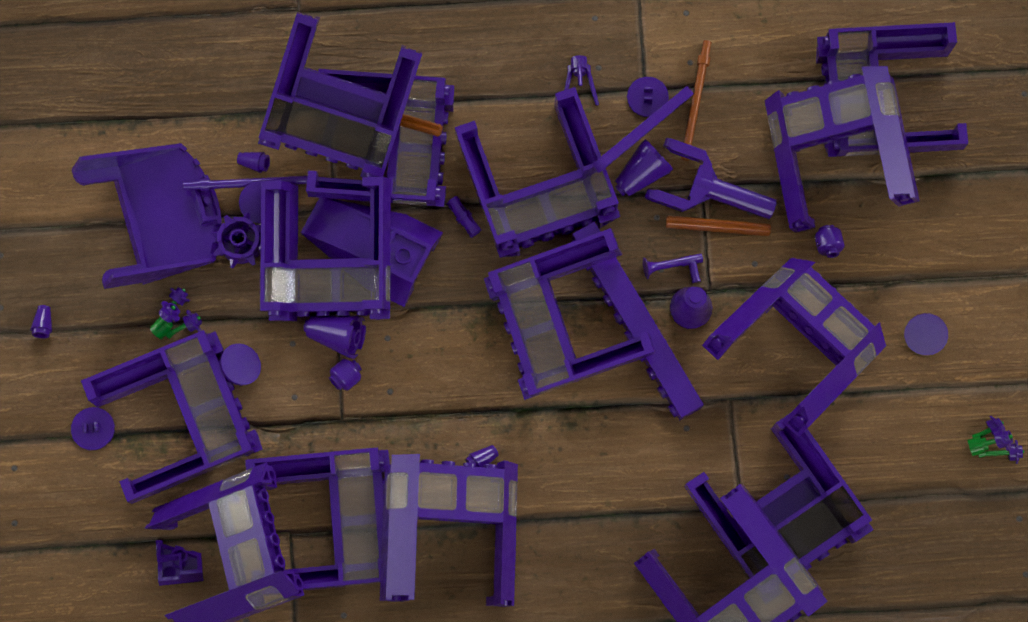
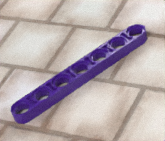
M686 86L593 163L592 166L598 173L602 172L694 94L692 90Z

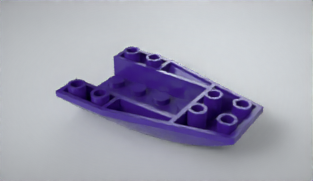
M319 198L301 234L330 259L370 258V207L337 199ZM391 211L390 266L386 267V299L405 307L414 290L413 285L430 252H434L443 232L406 214ZM345 269L362 286L377 294L378 272L376 269Z

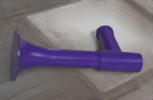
M701 253L661 262H649L645 257L643 258V271L646 279H649L651 273L661 269L689 265L692 284L701 282L697 268L698 263H703Z

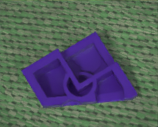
M156 540L159 586L204 581L201 553L193 550L186 551L183 547L177 545L172 547L163 544L162 540Z

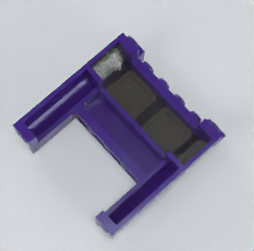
M297 12L258 137V144L279 150L283 142L285 147L292 150L301 148L306 150L305 153L317 157L320 154L326 156L325 160L333 163H338V161L345 162L346 167L358 170V167L363 168L360 177H382L422 53L410 48L406 49L404 45L401 46L387 93L305 67L320 17L313 18V16Z
M786 415L776 422L771 430L800 472L759 499L757 504L808 570L812 567L810 562L816 558L818 561H821L830 555L829 549L834 546L838 549L846 544L848 541L845 538H848L853 544L873 531L869 524L872 519L809 430L806 429L798 437L783 423L788 416ZM703 472L686 483L684 487L746 577L750 579L769 564L735 518L731 517L708 484V476ZM791 559L784 565V570L792 580L794 579L792 575L797 571L801 574L804 573L794 559ZM772 574L754 588L764 603L767 604L784 592L779 584L785 585L776 574Z

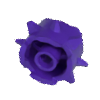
M247 212L243 217H233V219L228 215L224 216L225 224L223 223L218 231L211 233L212 236L217 238L219 245L213 253L214 256L224 255L230 261V268H234L236 264L250 263L252 266L255 265V259L261 252V225H255L250 220V215ZM241 237L244 239L243 242H236V240H241Z

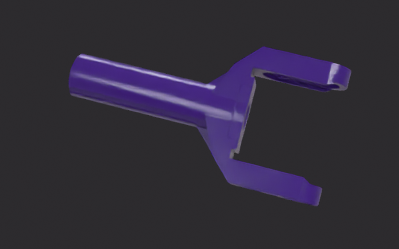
M665 138L663 147L668 149L670 153L701 164L687 198L689 200L658 189H647L646 199L680 212L691 209L708 199H713L766 219L772 217L777 204L776 199L718 179L705 150L675 139Z

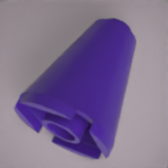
M645 139L640 143L616 178L615 182L617 185L615 188L622 196L625 194L631 196L671 173L673 168Z
M700 287L682 288L674 294L670 302V312L674 321L686 329H695L706 324L713 310L710 297Z
M311 316L304 323V332H306L308 338L347 358L355 359L358 354H355L356 350L362 349L365 340L366 326L362 325V321H365V319L361 316Z

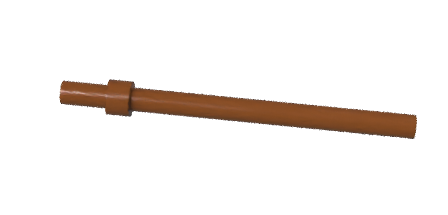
M709 40L703 41L701 55L698 56L697 60L698 71L684 143L692 145L706 69L709 67L711 59L709 53L712 42ZM681 156V160L689 161V159Z

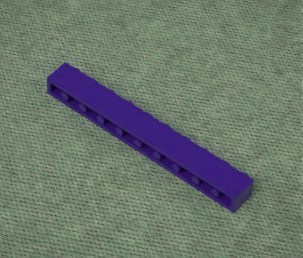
M595 221L573 233V241L571 242L599 233L600 230ZM615 257L585 268L587 271L590 270L594 276L592 280L596 288H601L605 294L603 299L608 307L612 306L615 314L613 315L617 323L624 326L626 330L624 334L627 340L639 337V333L645 331L651 335V341L656 354L639 360L646 363L648 367L646 369L647 374L651 380L655 379L659 385L657 390L660 396L668 400L670 404L668 409L674 418L678 417L680 421L700 410L704 405L617 258Z

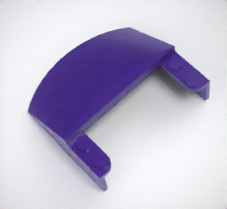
M182 143L79 157L73 166V177L80 185L85 186L114 181L137 265L107 270L102 276L104 289L138 283L144 285L213 263L216 260L217 256H214L213 253L219 245L217 238L212 236L211 233L218 231L222 224L218 198L214 189L203 192L201 190L183 189V182L200 181V179H208L209 176L204 174L199 166L200 162L186 151L187 148Z

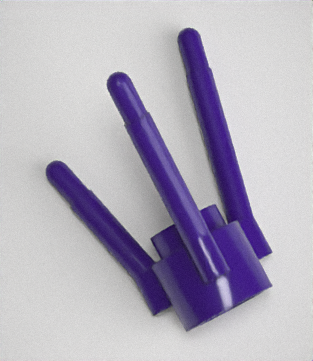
M581 55L573 56L571 58V65L567 66L568 73L564 90L570 87L572 73L578 77V85L580 87L582 86V76L587 74L595 105L598 106L599 101L591 75V66L587 64V57Z

